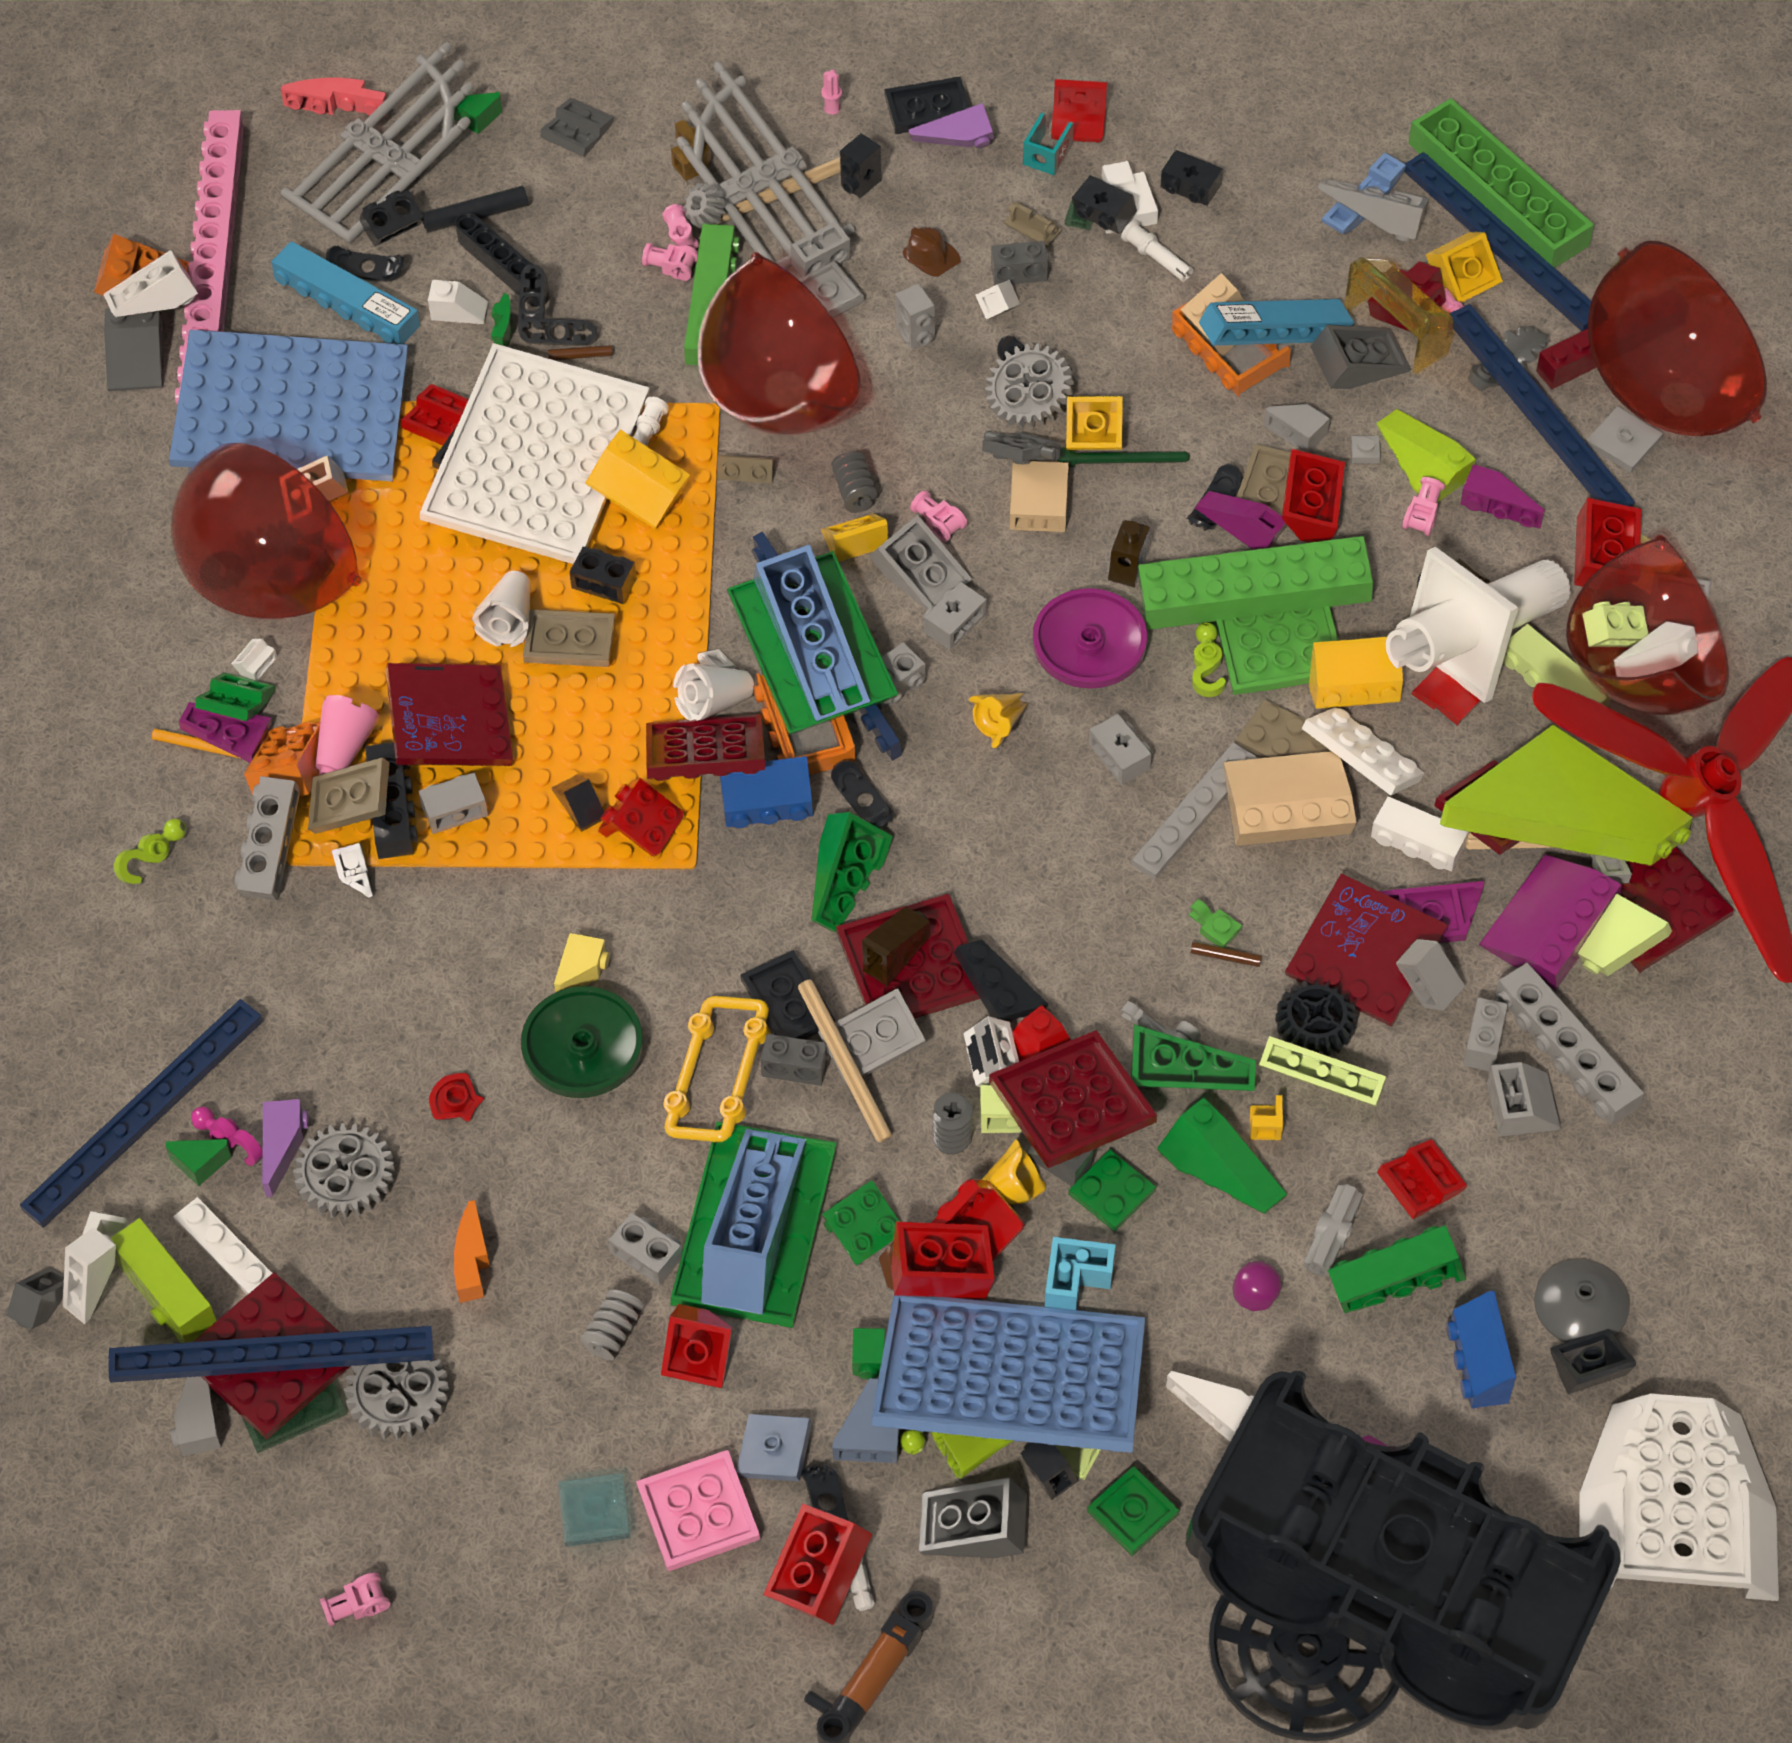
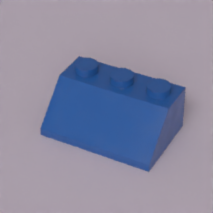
M807 756L765 761L766 770H760L755 774L732 772L729 775L720 776L726 827L744 828L749 824L756 823L770 825L779 820L792 819L800 821L806 817L813 816Z
M1489 1291L1454 1309L1451 1321L1447 1322L1449 1341H1455L1457 1349L1453 1353L1454 1364L1457 1370H1462L1464 1378L1460 1381L1461 1393L1464 1399H1469L1471 1409L1508 1404L1516 1379L1495 1292Z

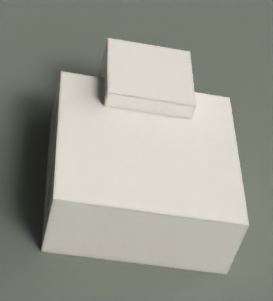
M1128 161L1102 166V181L1120 188L1134 197L1137 212L1126 226L1133 220H1137L1140 223V227L1157 224L1158 209L1144 172L1132 174ZM1105 230L1106 234L1113 232L1111 230Z

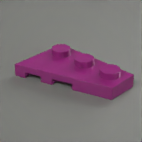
M188 703L179 720L180 730L251 763L272 727L271 717L255 715L250 720L244 721L195 708L196 703Z

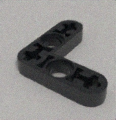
M531 264L526 266L522 270L520 280L518 333L521 339L529 344L590 346L593 344L598 334L591 322L586 320L545 319L546 274L538 265ZM532 271H536L537 275L541 276L540 279L535 281V289H541L540 293L534 291L525 293L526 288L531 290L532 287L531 281L527 279V276L532 275ZM530 297H536L540 301L539 308L533 312L525 308V302ZM531 324H533L535 329L543 330L542 325L547 324L545 328L546 339H542V333H534L532 338H529L528 334L524 333V330L529 329ZM555 325H561L565 328L564 337L558 340L553 339L550 334L551 329ZM574 325L573 331L578 332L583 331V327L586 326L592 334L588 335L586 340H583L580 335H572L573 340H569L571 335L569 326Z

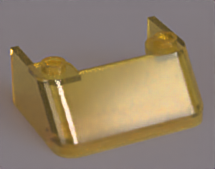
M1360 257L1350 264L1344 307L1349 312L1370 297H1373L1418 337L1413 372L1416 375L1449 354L1453 331V318L1449 312L1440 308L1390 261Z

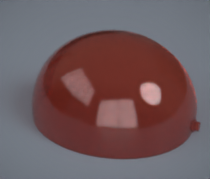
M1645 241L1630 250L1627 247L1622 248L1617 253L1620 258L1607 271L1597 286L1588 316V338L1593 360L1602 379L1614 396L1640 419L1657 428L1680 435H1716L1734 429L1746 421L1750 420L1754 424L1762 418L1759 414L1760 409L1765 402L1767 394V378L1763 359L1747 322L1727 292L1697 261L1672 245L1660 241Z
M758 252L753 253L750 256L751 259L737 268L720 286L704 315L698 339V366L702 382L716 405L733 419L752 429L776 435H800L822 429L844 416L859 400L861 379L855 357L841 329L818 298L785 268L765 258Z
M223 444L200 459L180 485L171 515V538L177 562L189 584L205 599L222 609L235 614L260 619L297 617L331 604L351 586L357 587L361 583L362 578L358 573L355 549L341 518L327 498L306 476L277 455L249 444Z
M1656 536L1655 539L1639 544L1616 556L1600 568L1581 589L1568 615L1566 626L1567 643L1579 669L1600 693L1630 710L1663 716L1684 714L1701 709L1725 695L1729 682V667L1724 641L1717 620L1694 574L1664 536ZM1607 601L1610 602V605L1630 602L1631 606H1643L1648 634L1666 621L1692 626L1695 629L1698 653L1682 665L1672 669L1644 676L1617 677L1614 660L1631 647H1589L1582 613L1592 610L1593 605L1596 603Z

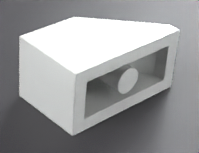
M432 280L428 297L431 320L475 324L485 323L489 304L486 299L460 282Z

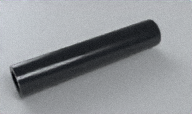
M521 185L422 212L424 216L422 221L426 232L430 233L455 226L456 218L463 213H472L481 219L529 206L525 188Z

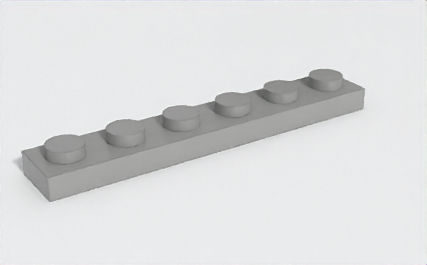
M1233 742L1135 855L1131 865L1156 880L1228 796L1223 763L1257 759V757Z

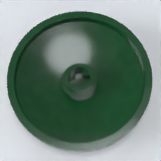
M580 986L558 991L542 1000L532 1010L523 1026L521 1050L528 1072L542 1087L564 1097L590 1098L612 1091L631 1076L642 1055L643 1035L638 1016L624 999L605 989Z

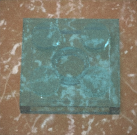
M622 1473L558 1482L565 1547L630 1538Z

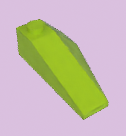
M1398 409L1377 422V427L1389 448L1393 450L1398 459L1399 466L1406 473L1409 483L1416 493L1419 494L1422 477L1434 478L1445 484V488L1443 491H1440L1436 503L1466 483L1476 458L1459 443Z

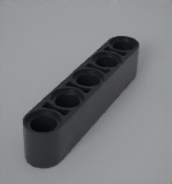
M472 213L459 215L455 220L459 244L520 296L521 273L531 263ZM532 271V275L527 276V279L532 283L531 290L526 288L525 293L530 291L541 292V289H535V281L541 278V276L537 275L536 271ZM548 281L546 282L545 305L548 303L550 299ZM530 297L526 300L531 306L539 307L540 301L536 297Z

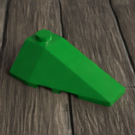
M851 812L828 814L819 842L811 921L832 932H836V926L842 925L855 907L854 897L860 889L866 891L870 885L867 878L874 869L879 871L885 863L893 838L892 835Z
M1204 1097L1179 1117L1157 1147V1150L1178 1171L1186 1175L1190 1174L1204 1181V1184L1228 1193L1232 1198L1263 1214L1287 1196V1193L1229 1122Z

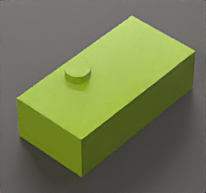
M140 1218L111 1237L116 1245L115 1258L119 1267L153 1308L150 1310V1313L159 1326L165 1323L180 1343L193 1342L216 1322L209 1302Z

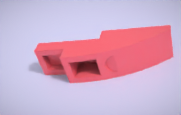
M351 78L307 79L282 85L281 87L284 106L294 110H309L316 114L325 113L333 115L336 108H341L344 111H357L370 116L387 99L385 92L366 89L364 80Z

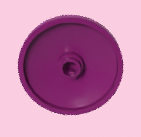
M1093 588L1076 589L1055 597L1042 608L1033 627V649L1042 668L1058 681L1074 687L1087 689L1103 688L1116 684L1129 677L1138 668L1146 651L1147 630L1141 614L1128 600L1106 590Z

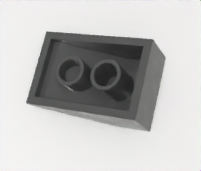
M106 308L104 336L107 390L122 391L162 388L164 321L161 310L115 317L110 308Z
M1326 325L1310 346L1332 389H1351L1407 373L1411 370L1390 328Z
M1011 1478L923 1492L919 1552L922 1555L999 1558L1024 1554L1027 1494Z

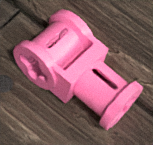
M673 204L666 207L662 215L670 229V239L676 243V246L688 245L698 251L699 243L693 237L691 225L686 221V212L682 209L683 206Z
M647 243L643 251L642 265L662 267L663 274L687 281L691 278V269L693 264L697 262L698 252L688 245L676 246L669 244L667 249L654 247L652 243Z
M1422 477L1418 497H1413L1406 511L1402 528L1407 529L1410 527L1424 532L1426 536H1430L1437 517L1438 503L1436 502L1440 491L1444 490L1445 484L1434 478Z
M921 491L911 503V511L920 513L926 518V525L944 543L950 540V535L956 530L967 526V520L958 508L950 506L944 500L938 504L931 498L928 491Z
M378 1573L365 1574L354 1582L343 1586L345 1590L343 1594L330 1599L324 1597L320 1599L330 1627L334 1626L335 1621L354 1614L355 1620H358L365 1616L369 1617L381 1613L390 1607V1600L384 1597L381 1589V1577ZM369 1592H372L373 1598L370 1597Z

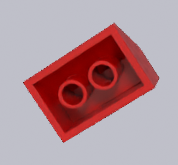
M1291 449L1282 519L1300 541L1312 543L1332 540L1338 526L1345 462Z
M1591 498L1586 499L1577 516L1574 585L1605 590L1639 579L1640 508Z
M896 1222L891 1265L894 1296L986 1299L995 1280L988 1225Z
M802 1503L763 1595L815 1619L834 1625L872 1537V1533L855 1523Z

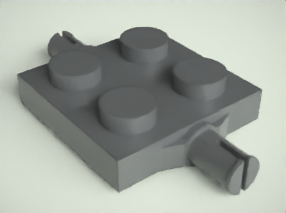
M986 431L982 442V451L993 454V457L997 459H1013L1015 464H1029L1030 460L1033 459L1057 460L1061 453V442L1024 432L1004 434Z

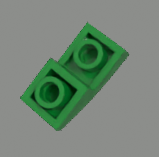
M503 293L499 303L496 302L492 308L491 315L494 318L495 326L491 332V340L495 344L508 347L512 336L513 319L509 294Z

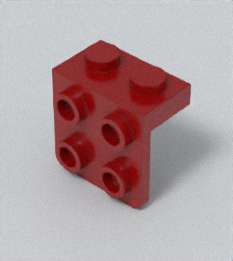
M1055 79L1051 128L1052 139L1059 140L1068 123L1072 122L1074 123L1073 141L1098 143L1103 140L1107 82Z
M638 778L629 785L623 784L615 794L617 801L614 806L610 805L600 817L603 822L597 831L606 838L616 831H620L650 856H657L683 818V811L641 778Z
M980 1179L965 1181L958 1188V1194L952 1201L946 1202L938 1209L937 1217L931 1222L988 1225L992 1262L1025 1227L1024 1221L988 1180Z

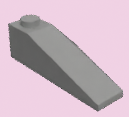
M1322 178L1319 182L1318 189L1386 232L1394 234L1396 239L1401 241L1416 239L1429 198L1394 190V194L1388 195L1384 194L1385 192L1380 190L1379 187L1373 186L1359 190L1357 184Z

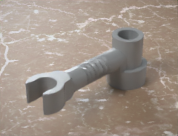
M1127 1001L1121 1009L1124 1012L1121 1017L1147 1029L1196 1042L1201 1036L1199 1030L1186 1021H1181L1176 1029L1172 1031L1153 1020L1130 1001Z

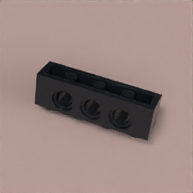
M394 742L365 746L366 761L384 758L389 762L388 775H392L388 776L385 815L372 818L378 858L384 859L413 855V843L418 842L416 825H411L410 818H415L413 800L408 801L407 794L413 793L411 777H405V770H409L410 765H396Z

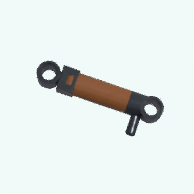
M912 1591L902 1598L900 1602V1615L894 1611L881 1628L880 1637L833 1704L813 1691H809L806 1694L804 1702L822 1713L817 1721L818 1743L850 1742L851 1735L906 1656L909 1658L920 1642L921 1632L926 1631L933 1621V1606L930 1597L926 1593ZM913 1608H920L925 1613L919 1617H914L908 1612ZM837 1727L842 1730V1733L839 1736L830 1737L825 1734V1731L828 1728Z

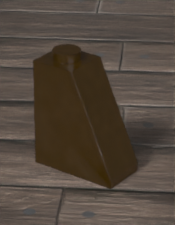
M905 906L862 940L863 972L888 987L929 939L930 921H928L927 917L919 911L914 912Z

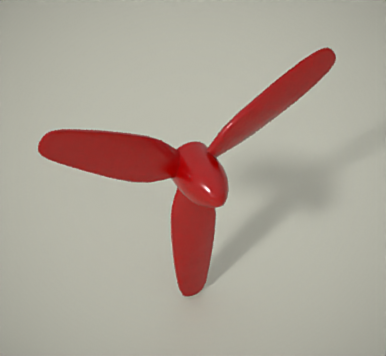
M1792 657L1780 659L1769 667L1742 695L1723 722L1716 747H1703L1687 758L1664 737L1591 698L1554 684H1536L1532 692L1533 702L1538 711L1547 719L1590 744L1644 768L1666 775L1661 783L1658 795L1693 818L1705 815L1707 840L1713 860L1726 889L1768 968L1780 982L1792 983V936L1764 847L1752 822L1736 799L1741 790L1740 771L1747 769L1759 759L1792 713Z

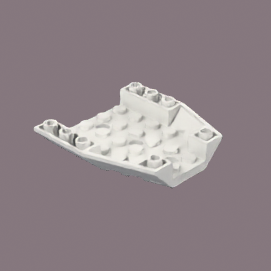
M1647 1394L1613 1404L1579 1493V1537L1590 1534L1597 1525H1604L1608 1529L1610 1537L1617 1542L1620 1549L1621 1562L1611 1588L1616 1578L1744 1588L1745 1599L1778 1601L1776 1505L1741 1414L1714 1398ZM1676 1422L1685 1423L1689 1427L1690 1433L1686 1435L1676 1433L1673 1429V1424ZM1677 1482L1686 1483L1690 1487L1691 1493L1680 1495L1674 1490L1673 1485ZM1678 1543H1684L1691 1548L1692 1554L1687 1557L1680 1556L1676 1553L1674 1546Z

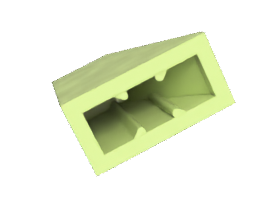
M1616 894L1579 950L1578 955L1583 962L1582 966L1595 975L1601 972L1609 976L1669 937L1672 930L1667 921Z

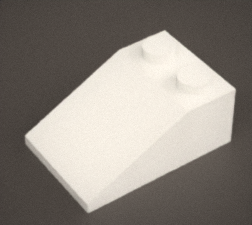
M170 250L104 293V297L112 314L115 317L174 309L180 305L183 306L190 303L198 292L190 276L172 250Z

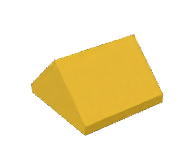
M874 513L821 529L830 552L834 551L838 562L873 552L888 540L886 519Z

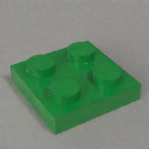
M1109 1149L1068 1190V1195L1115 1232L1156 1191V1186Z
M1133 1466L1087 1507V1513L1131 1556H1134L1179 1515V1509Z

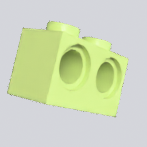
M1607 601L1596 603L1593 605L1592 610L1582 613L1589 647H1631L1648 635L1643 606H1631L1630 602L1610 605V602Z

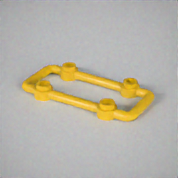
M711 996L703 1002L700 1012L690 1017L688 1028L692 1038L676 1089L665 1096L663 1104L668 1113L664 1129L670 1137L723 1142L732 1135L735 1124L745 1118L747 1110L742 1102L758 1047L765 1042L766 1034H770V1029L766 1024L769 1008L763 1000ZM726 1008L757 1011L755 1017L747 1020L744 1026V1034L748 1041L732 1094L724 1098L720 1105V1113L724 1118L721 1129L712 1130L677 1126L679 1118L687 1115L690 1110V1102L686 1095L703 1040L708 1039L714 1032V1024L710 1019L713 1009Z

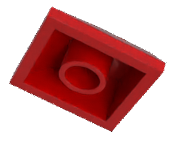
M1042 1005L1020 1021L1012 1032L1019 1062L1071 1041L1063 1025Z
M678 1304L669 1317L661 1375L723 1388L733 1327L709 1310Z

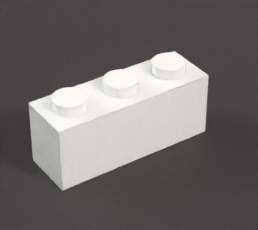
M1388 796L1373 822L1371 838H1374L1383 846H1393L1402 850L1408 857H1418L1428 861L1434 868L1446 869L1452 872L1466 846L1469 832L1443 827L1440 825L1441 818Z

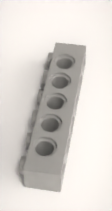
M1525 963L1499 980L1496 990L1497 1001L1508 1004L1507 1009L1515 1016L1518 1026L1523 1031L1528 1030L1534 1037L1538 1049L1543 1053L1547 1052L1551 1056L1556 1069L1563 1075L1567 1074L1573 1081L1577 1093L1582 1097L1586 1096L1590 1100L1595 1113L1601 1119L1606 1118L1613 1125L1640 1107L1644 1092L1528 963ZM1523 1000H1529V1001H1531V1002H1533V1003H1532V1004H1528V1003H1525ZM1542 1022H1549L1552 1025H1545ZM1562 1043H1567L1572 1047H1565ZM1581 1065H1587L1591 1069H1584ZM1600 1087L1609 1088L1611 1091H1604Z

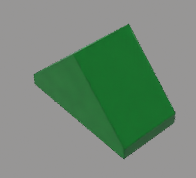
M500 92L465 96V99L455 108L454 120L458 122L463 117H468L471 123L467 128L477 134L481 133L502 113Z
M227 1139L166 1141L165 1143L170 1160L198 1186L232 1157Z

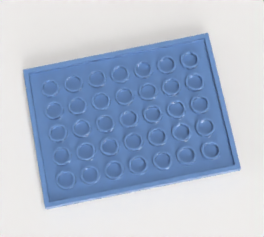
M189 330L169 457L170 466L288 474L328 455L342 468L345 478L393 482L408 345Z
M893 1295L872 1413V1426L1132 1453L1145 1317L949 1297Z

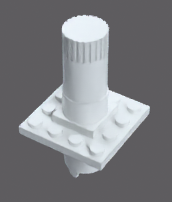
M1437 547L1431 548L1426 554L1410 617L1402 620L1395 630L1387 636L1386 651L1388 657L1396 668L1406 665L1417 672H1424L1436 666L1482 702L1486 703L1493 698L1512 630L1561 608L1567 603L1571 593L1567 574L1564 573L1563 568L1559 567V564L1544 559L1486 584Z

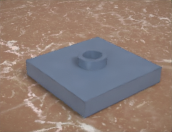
M749 1414L736 1469L738 1477L800 1482L812 1427L810 1418Z

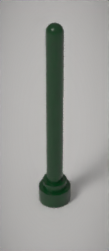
M1061 447V453L1057 462L1068 463L1069 470L1070 467H1075V464L1188 462L1190 455L1186 451L1075 453V450H1066V447Z

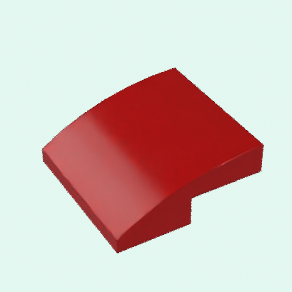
M430 384L417 396L416 406L401 419V428L443 446L458 425L469 399Z
M1437 667L1411 693L1433 710L1437 708L1457 726L1481 702L1480 699L1466 690L1455 679Z
M1432 1139L1408 1148L1404 1156L1381 1165L1377 1171L1378 1175L1412 1220L1453 1198L1467 1188V1184Z

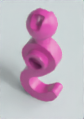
M205 1106L198 1107L191 1113L193 1126L199 1130H210V1140L227 1139L230 1148L237 1144L240 1145L248 1155L244 1159L248 1166H253L263 1157L262 1148L256 1139L245 1130L239 1129L232 1119L219 1117L216 1120L213 1111Z

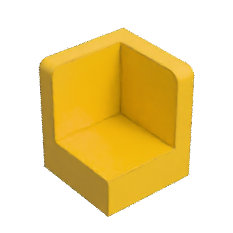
M1276 1095L1274 1106H1250V1140H1281L1283 1129L1282 1095Z

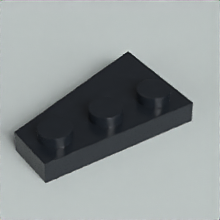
M983 940L959 945L955 949L954 954L991 1017L1003 1021H1011L1028 1016L1040 1005L1045 1009L1048 1007L1049 1004Z

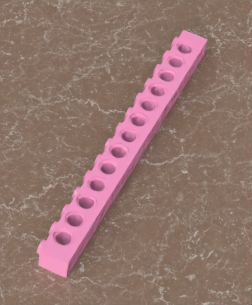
M241 110L209 111L208 121L204 122V135L206 137V141H202L204 161H200L199 165L202 181L197 183L200 201L195 202V212L198 221L193 222V234L196 240L191 242V255L194 259L193 262H189V276L198 294L194 296L190 303L184 305V315L187 324L182 325V338L185 343L180 346L182 367H178L177 370L180 387L189 330L224 332L244 134ZM180 388L175 389L176 404H178Z

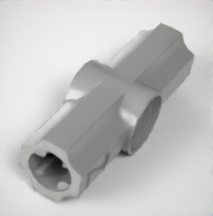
M1347 1184L1338 1185L1327 1212H1323L1314 1233L1315 1239L1305 1258L1303 1267L1307 1268L1309 1272L1319 1276H1329L1327 1270L1332 1269L1340 1249H1344L1346 1245L1344 1244L1345 1240L1349 1238L1353 1227L1352 1221L1361 1205L1363 1194L1357 1188Z

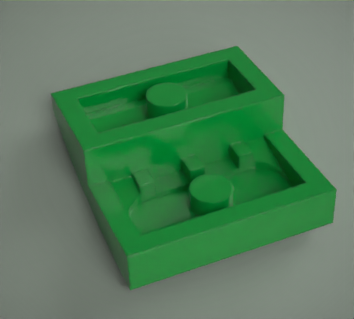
M223 672L211 679L209 691L196 697L195 708L248 721L266 705L275 691V685Z

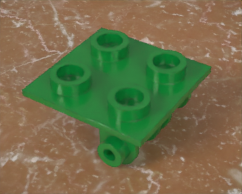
M873 1180L822 1213L826 1220L823 1223L825 1229L829 1233L834 1232L856 1266L894 1240L895 1224L900 1222Z

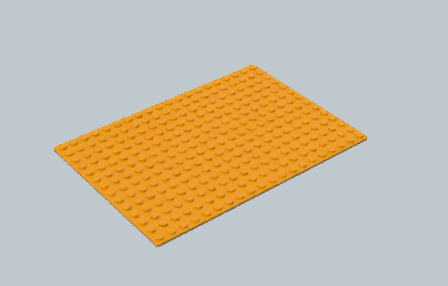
M402 401L393 482L345 478L348 493L327 502L326 514L329 527L324 528L322 548L326 549L335 566L317 588L302 723L311 722L312 724L321 722L322 705L328 695L348 697L353 699L351 703L360 707L361 703H364L373 708L379 714L378 723L350 766L367 762L365 746L393 742L385 670L387 663L501 665L513 761L511 766L410 765V769L405 770V777H411L413 791L412 794H407L408 801L413 800L415 818H410L411 825H416L418 842L413 843V855L379 859L375 845L373 819L317 834L308 830L311 792L309 795L299 796L286 859L288 865L336 866L332 850L362 842L367 865L370 867L693 869L696 867L701 775L693 779L684 778L683 776L671 777L665 781H657L654 778L647 779L646 723L687 720L680 713L674 698L678 697V688H673L675 675L681 666L692 663L700 664L697 657L698 654L708 651L720 406L717 403H667L669 407L668 412L662 416L659 423L660 429L656 434L652 435L647 447L690 474L684 491L656 529H653L609 499L605 502L587 548L599 549L604 553L625 557L635 562L637 579L624 604H620L572 589L569 574L573 566L571 563L420 520L419 513L438 472V469L432 466V460L442 445L401 428V419L416 406V401ZM636 426V428H635V430H634V433H633L632 437L634 436V434H635V432H636V430H637V426ZM507 572H522L531 582L530 609L615 614L609 667L524 663L525 639L514 647L503 643L501 647L494 646L484 641L474 629L475 623L474 621L472 622L473 614ZM475 773L486 801L488 816L432 834L421 805L419 791L433 784H441L453 780L460 775ZM576 774L588 778L605 811L610 805L614 806L617 801L615 794L623 784L629 785L638 778H641L683 811V818L660 854L653 857L620 831H616L606 838L597 831L603 821L581 832L552 791V787Z

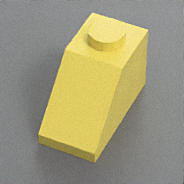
M569 934L554 982L555 993L567 988L587 986L599 979L601 970L607 969L610 959V952H606L604 939Z

